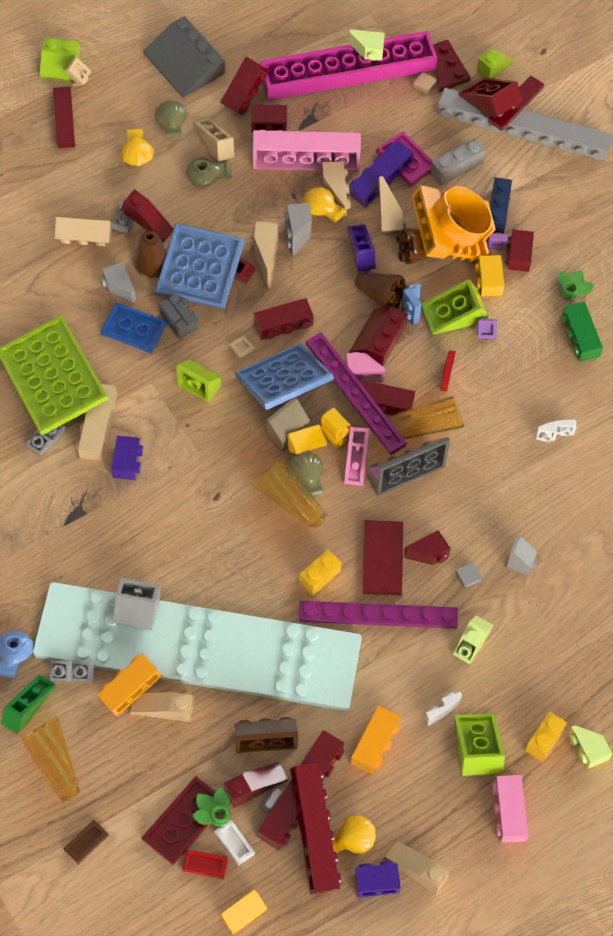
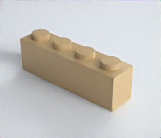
M101 384L109 400L84 413L85 421L81 422L80 425L81 439H77L76 450L79 451L80 458L98 461L103 459L117 397L116 386Z

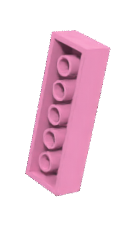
M259 130L253 133V169L322 171V162L344 161V168H347L348 171L359 172L361 133L293 132L282 130Z

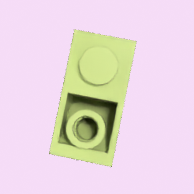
M476 615L468 623L453 655L471 664L486 641L493 624Z
M576 725L571 727L568 735L569 741L572 746H576L579 752V760L582 764L586 765L587 769L610 759L612 751L603 735Z

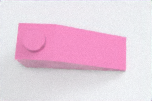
M350 427L344 484L363 486L370 436V429Z

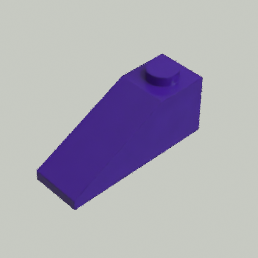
M366 225L348 226V234L357 270L367 272L376 269L375 249Z

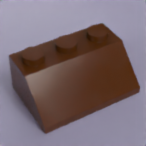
M282 717L279 720L264 718L257 722L241 720L238 723H234L236 753L297 749L298 730L296 719H291L290 717Z

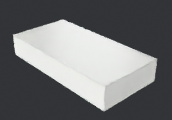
M229 820L226 825L220 826L214 831L216 837L238 866L255 855V851L232 820Z

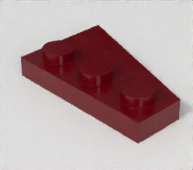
M449 40L433 44L437 56L436 76L439 92L444 91V88L450 89L470 82L471 77Z

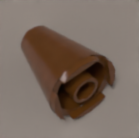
M146 231L141 235L134 256V266L137 272L141 275H147L149 278L160 276L167 254L156 232Z

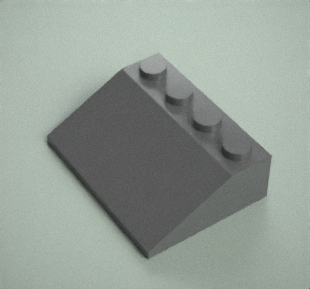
M185 16L171 23L143 50L144 55L182 98L225 74V60Z
M449 437L436 439L431 442L426 441L420 447L410 448L399 456L394 455L385 462L371 465L368 468L367 478L377 496L445 467L450 443Z

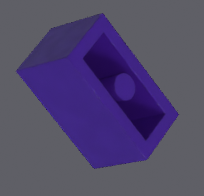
M117 435L111 469L113 478L136 480V474H140L141 462H138L139 456H143L144 445L140 444V438Z
M384 861L380 865L371 866L370 863L360 864L359 867H355L358 898L400 893L401 887L397 863L392 864L391 861Z

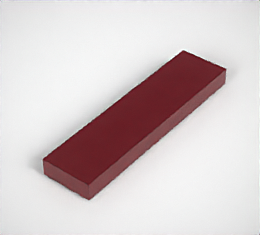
M530 75L519 87L523 101L517 104L516 108L504 112V115L495 118L490 116L488 123L503 131L541 92L545 84Z
M71 87L53 88L58 148L75 147Z

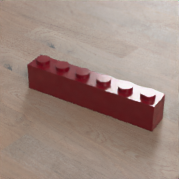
M323 730L301 765L319 763L320 768L323 770L324 778H329L335 768L333 764L336 760L340 761L345 753V750H343L344 742ZM291 780L257 831L259 839L277 850L282 845L286 846L291 837L289 833L293 828L296 829L299 826Z
M319 763L294 766L290 769L310 895L339 890L342 880L340 873H337L336 864L338 863V856L333 849L334 833L330 830L329 822L331 821L330 811L326 808L327 792L326 789H323L322 784L324 779L323 770L320 768Z

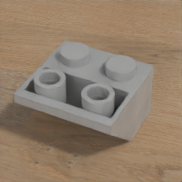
M309 202L287 205V212L284 213V230L288 236L287 247L288 249L291 248L292 255H296L311 238L312 217Z
M121 577L116 593L112 622L152 630L161 596L160 585Z

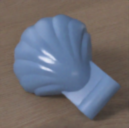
M16 630L8 631L0 636V676L15 679L19 664L28 659L33 653V641L28 634Z

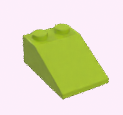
M470 279L421 305L433 335L472 326L478 323V318L486 319L489 317L479 291Z
M495 714L454 715L462 776L503 774L505 754Z

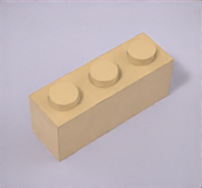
M56 217L55 239L59 240V243L70 244V241H77V245H88V242H93L95 246L106 247V244H111L113 222Z

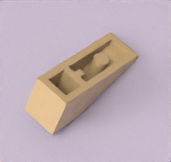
M210 118L194 122V126L209 153L216 160L226 161L234 157V144L231 135Z
M380 176L378 178L380 233L401 232L403 227H406V216L403 217V212L384 177Z
M175 692L143 693L132 703L130 714L190 723L194 705L193 695Z
M396 841L385 856L386 860L391 861L392 864L397 863L401 871L434 895H437L450 874L448 870L431 858L399 841Z

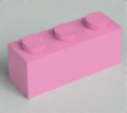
M521 775L497 776L495 783H492V795L496 796L497 803H494V814L498 816L499 823H496V834L500 836L501 843L526 841L528 829Z

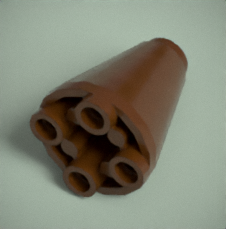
M403 228L400 233H397L396 242L399 244L398 258L400 262L413 264L429 257L425 254L420 230Z
M365 272L359 273L355 279V286L383 307L392 306L396 309H399L403 291L408 287L405 285V278L398 274Z

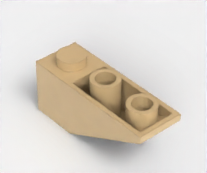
M344 161L322 162L323 188L332 192L334 203L343 207L346 210L344 216H347V209L351 208L350 198H347L346 195L349 194V183H345V179H348V169L344 168Z

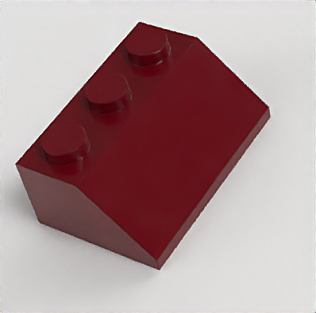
M392 306L373 309L349 353H366L381 366H384L407 326L408 313Z

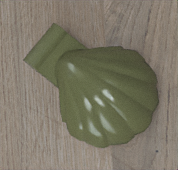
M171 100L161 103L156 108L155 119L165 127L167 139L181 138V125L188 115L185 106L178 101Z
M198 158L188 165L186 175L194 185L206 187L216 179L231 178L230 162L214 163L206 158Z
M310 451L293 455L287 464L288 475L303 485L307 499L324 493L318 479L323 469V462L317 454Z

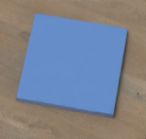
M176 223L155 292L169 297L176 294L180 299L184 298L186 301L225 310L245 239Z
M301 343L235 372L236 378L266 410L334 380L333 374Z

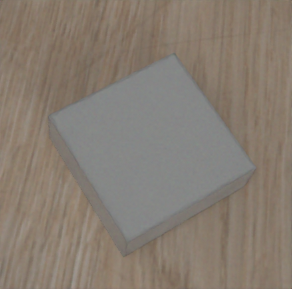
M474 562L455 571L464 588L482 581V576Z
M277 788L269 790L259 805L260 808L264 811L271 810L282 792Z

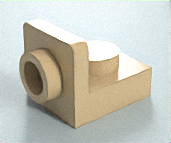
M77 57L71 60L65 70L74 80L72 83L73 87L83 86L88 81V76L91 72Z

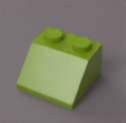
M45 37L41 50L40 78L74 82L65 70L73 58L77 57L80 59L79 41Z
M187 360L176 366L177 385L208 403L221 387V377L218 373L205 369L198 362Z

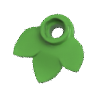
M582 270L571 275L561 271L558 276L561 294L566 299H574L578 295H587L594 287L593 283L584 281Z
M219 788L215 792L214 797L198 794L197 806L199 810L193 814V818L203 825L211 823L215 826L226 825L230 820V812L228 810L230 799L227 793L222 788ZM222 814L224 817L222 819H217L216 815Z

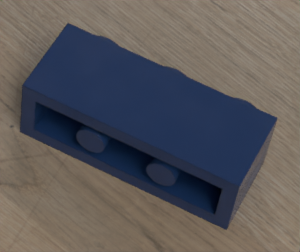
M494 177L490 201V210L495 225L493 233L504 234L512 185V180Z

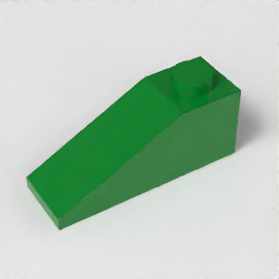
M38 675L5 706L1 724L18 734L36 714L54 689L55 684Z

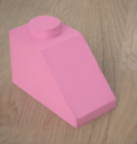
M359 352L346 354V365L359 381L360 379L366 381L385 380V368L369 355Z

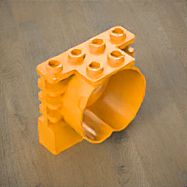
M420 186L411 195L426 256L445 259L449 255L450 259L458 257L459 260L463 261L467 258L468 262L476 260V263H478L479 256H489L486 239L495 231V225L487 200H483L470 189L461 186H454L446 192L443 191L441 194L437 188ZM451 216L454 217L462 225L464 229L458 226L452 220Z

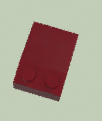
M484 77L459 92L461 98L485 115L494 116L495 118L503 116L504 112L516 108L517 104L523 101L518 82Z

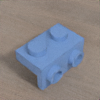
M419 283L410 285L403 291L401 310L408 313L407 321L412 326L418 324L420 320L422 304L419 301L421 291Z

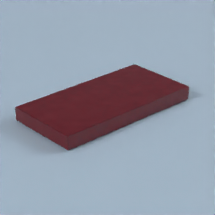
M365 520L362 594L402 596L403 522Z
M197 776L193 778L141 838L142 841L173 866L209 825L198 823L193 818V814L199 810L197 795L205 794L214 797L215 791Z

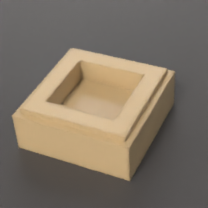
M422 72L413 83V87L428 95L437 84V79Z
M244 335L229 344V349L240 361L255 351V347Z

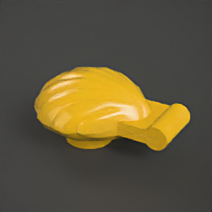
M142 128L127 130L128 141L120 151L122 160L136 167L147 164L153 158L154 150L143 139Z
M323 187L312 188L305 193L302 199L303 203L309 202L311 215H325L334 223H337L346 213L343 207L334 203L332 192Z
M363 815L349 816L343 822L340 831L334 834V851L340 853L344 850H349L355 854L366 853L374 845L376 839L375 826L371 823L370 819L363 817Z

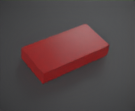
M448 351L441 380V391L447 392L456 351Z
M187 849L183 872L224 879L228 857Z

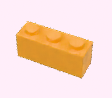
M142 653L134 657L126 669L120 670L113 681L102 686L97 695L111 712L119 716L163 675Z
M381 706L377 707L351 757V765L372 775L375 769H380L384 761L381 758L383 753L389 752L393 743L390 740L393 734L397 735L402 724L399 723V715Z

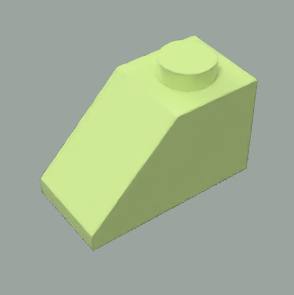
M350 29L349 44L364 59L382 60L385 33Z

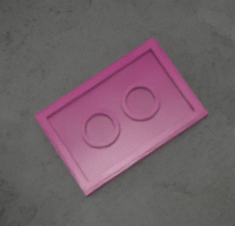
M402 131L378 147L376 153L381 156L390 144H394L397 140L413 151L414 161L399 175L411 187L430 174L433 160Z

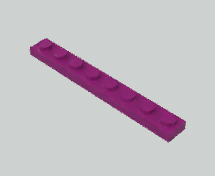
M322 332L308 339L306 346L333 374L335 384L390 456L406 447L407 442Z
M300 601L299 622L457 629L458 607Z

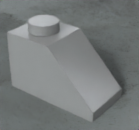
M123 263L102 269L103 277H100L101 283L104 288L107 287L109 294L130 302H136L135 290Z
M517 535L506 568L529 576L530 570H535L538 559L535 558L537 551L521 536Z

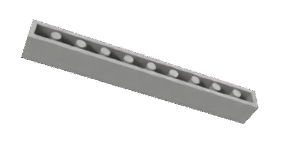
M444 88L438 106V115L453 118L478 127H485L493 131L524 138L528 141H535L546 146L585 155L596 160L606 161L613 134L527 110H522L503 131H500L488 123L489 115H485L461 98L459 91Z

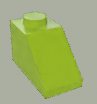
M490 49L478 58L477 72L485 78H494L513 64V60L502 51Z

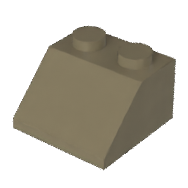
M296 397L267 419V438L281 452L287 448L289 449L288 433L310 427V419Z

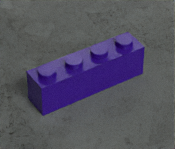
M398 140L394 144H390L381 156H378L370 167L363 170L360 177L350 183V196L366 208L379 195L378 178L383 176L389 186L414 161L413 151Z

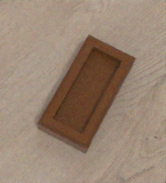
M93 820L63 849L79 865L109 834Z

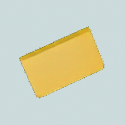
M319 424L287 434L289 452L294 454H300L301 452L327 445Z
M254 889L221 914V919L234 935L268 909Z

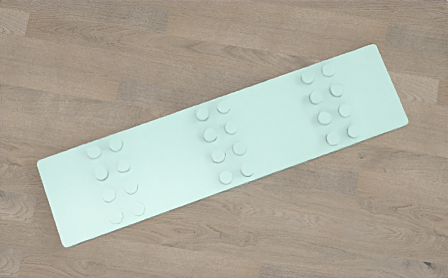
M55 582L49 586L33 650L36 658L45 660L94 661V668L119 672L122 669H126L134 657L143 653L162 673L163 676L159 678L162 680L343 711L350 709L362 640L360 634L159 600L152 630L112 622L116 593Z

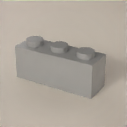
M474 138L433 160L430 174L442 186L484 162L485 149Z

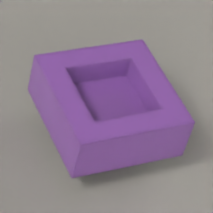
M492 233L488 239V249L506 250L508 234Z
M478 318L477 338L496 339L497 319Z

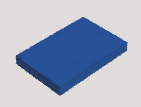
M116 302L101 330V335L152 354L167 325V321Z

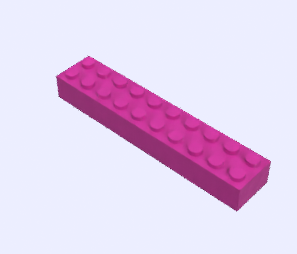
M424 31L385 38L382 60L364 59L351 45L262 60L260 65L268 69L263 86L267 100L271 101L415 75L422 72L436 71L437 56L429 32Z

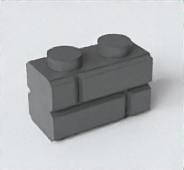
M175 294L168 300L166 299L159 303V313L167 321V324L178 339H182L198 329V317L195 312L189 311L188 304L184 298L180 299Z

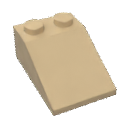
M256 221V227L252 228L251 249H254V257L267 289H271L278 247V224Z

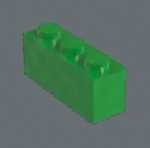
M586 302L564 306L563 312L560 315L561 322L567 328L566 334L568 339L572 341L574 355H577L579 362L600 357L603 346Z

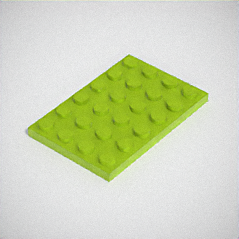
M62 315L0 347V359L41 435L109 400Z

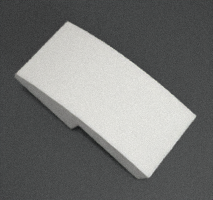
M559 420L538 427L536 439L548 442L551 440L555 441L557 434L562 436L574 435L576 420Z
M461 692L447 693L441 699V707L434 706L428 709V712L425 714L427 726L449 715L460 703Z

